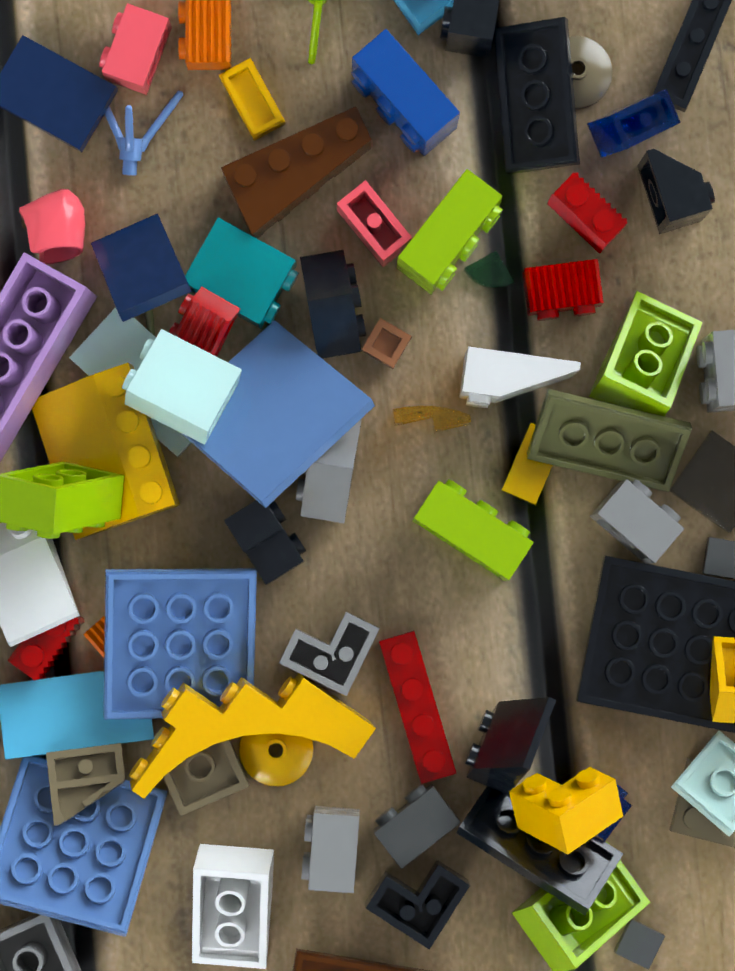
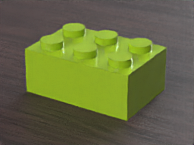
M466 169L398 256L397 269L430 295H432L436 288L443 291L455 276L457 268L454 265L457 261L461 259L463 262H466L477 248V243L480 240L477 237L482 230L488 233L499 220L500 214L503 211L499 207L503 196L470 170Z
M64 461L0 473V522L6 523V528L9 530L27 531L31 529L37 531L38 537L48 539L59 538L60 533L63 532L81 533L84 527H104L105 522L121 519L124 475Z
M448 479L444 484L438 480L412 521L504 581H509L534 543L527 538L530 531L513 520L505 524L496 518L499 511L488 503L479 500L475 504L464 497L467 490L454 481Z

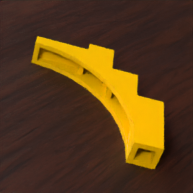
M300 673L295 678L290 676L283 683L278 692L280 696L278 702L241 677L237 684L231 682L226 687L220 697L222 702L220 707L183 682L178 690L173 687L161 703V707L164 708L161 712L163 719L170 724V727L168 729L162 727L151 743L154 749L146 760L141 757L133 766L129 777L132 778L130 781L131 790L145 799L166 774L188 757L214 744L241 736L271 733L302 736L330 745L355 759L376 728L367 718Z

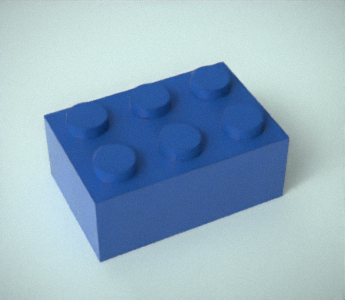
M384 29L352 57L351 73L354 77L351 81L364 98L369 95L379 105L376 108L377 113L388 125H391L393 122L403 132L400 135L401 140L413 153L418 150L423 156H426L457 129L460 111L387 29Z

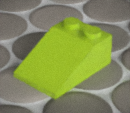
M636 291L599 369L589 397L598 401L665 416L673 404L703 322Z
M620 860L586 916L542 888L516 908L512 914L551 970L569 971L578 968L643 910L650 901Z

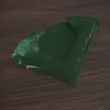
M497 251L464 268V272L472 281L487 288H504L514 283Z

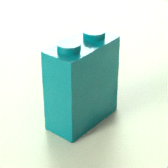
M218 217L185 277L192 291L197 293L201 287L206 288L239 307L241 310L238 313V317L262 329L265 322L271 324L274 321L281 307V304L277 303L283 289L288 292L291 290L299 272L295 271L297 266L295 259Z

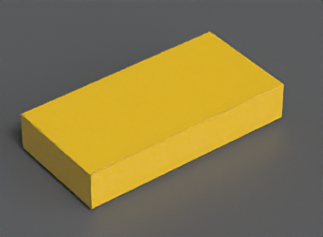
M251 58L219 74L223 86L253 141L286 124Z
M530 423L501 491L536 505L553 465L527 459V450L536 424Z

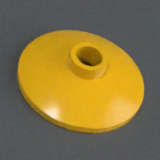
M274 733L242 736L239 748L241 762L247 773L256 781L268 786H285L298 780L309 768L313 757V741L302 736ZM271 744H280L283 747V754L279 757H273L269 753Z

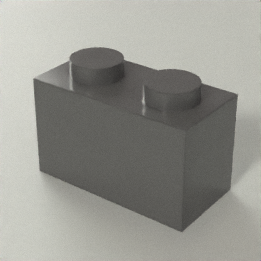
M423 784L417 786L404 797L408 802L398 811L391 807L375 820L378 826L374 828V834L401 869L461 823L433 784L427 788Z

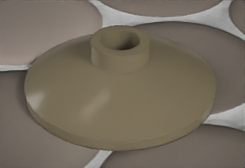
M571 36L569 37L572 65L580 64L584 69L581 75L572 73L575 109H581L597 103L606 94L612 80V64L606 51L597 42L586 37Z

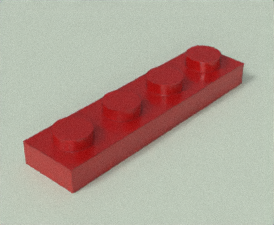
M415 631L379 641L421 784L457 774Z

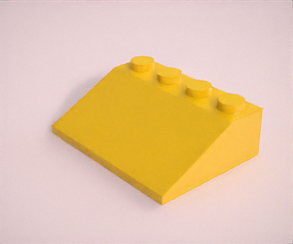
M130 363L92 374L39 396L32 408L50 464L64 461L124 475L121 519L105 522V526L100 528L84 527L83 532L73 533L75 540L180 506L151 418L124 404L126 390L122 389V385L129 371L134 369V366Z

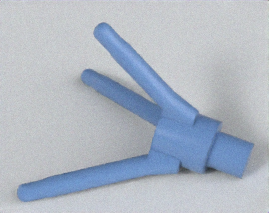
M182 91L176 92L142 138H134L132 106L127 105L125 107V137H123L110 106L108 107L105 117L120 150L119 159L123 160V175H137V161H141L142 152H145L151 139L183 97Z

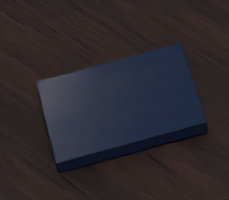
M24 35L20 38L0 73V108L80 152H83L118 92V88L115 85Z
M158 213L91 242L122 322L192 292Z

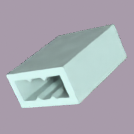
M161 329L155 340L149 338L145 343L139 357L143 361L138 370L131 369L122 385V389L126 390L124 404L205 445L239 384L242 369Z

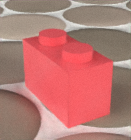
M127 3L124 13L118 12L114 20L112 33L115 34L112 45L111 47L106 46L100 58L99 67L103 68L102 74L105 80L147 95L172 29L169 18Z
M366 180L337 202V212L382 267L401 254L412 240L411 235Z

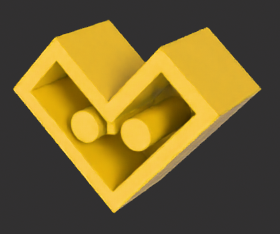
M592 767L580 771L563 785L536 773L533 776L527 777L522 783L509 791L518 829L567 855L623 817L616 779Z

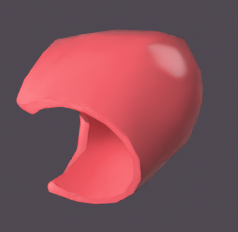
M59 189L19 208V213L22 216L21 225L28 233L30 251L32 253H39V261L46 265L64 262L79 256L83 252L86 225L84 207L80 199L69 189Z

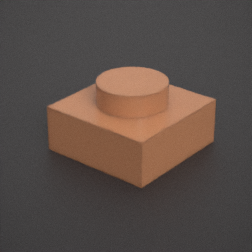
M380 318L361 351L394 369L412 336Z

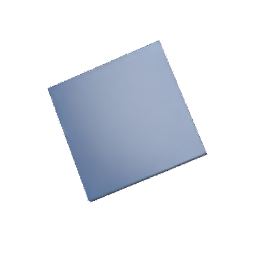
M274 320L228 362L242 369L239 384L206 444L204 445L184 434L182 435L266 508L375 405L369 396Z
M255 568L105 569L104 720L163 718L161 713L164 710L161 707L163 699L173 687L178 690L183 682L219 707L222 705L220 697L231 682L237 684L242 677L254 685L257 570Z
M37 756L22 758L0 826V904L126 937L168 791L154 787L143 799L131 790L130 781L125 780L120 786L60 826H54L47 759Z

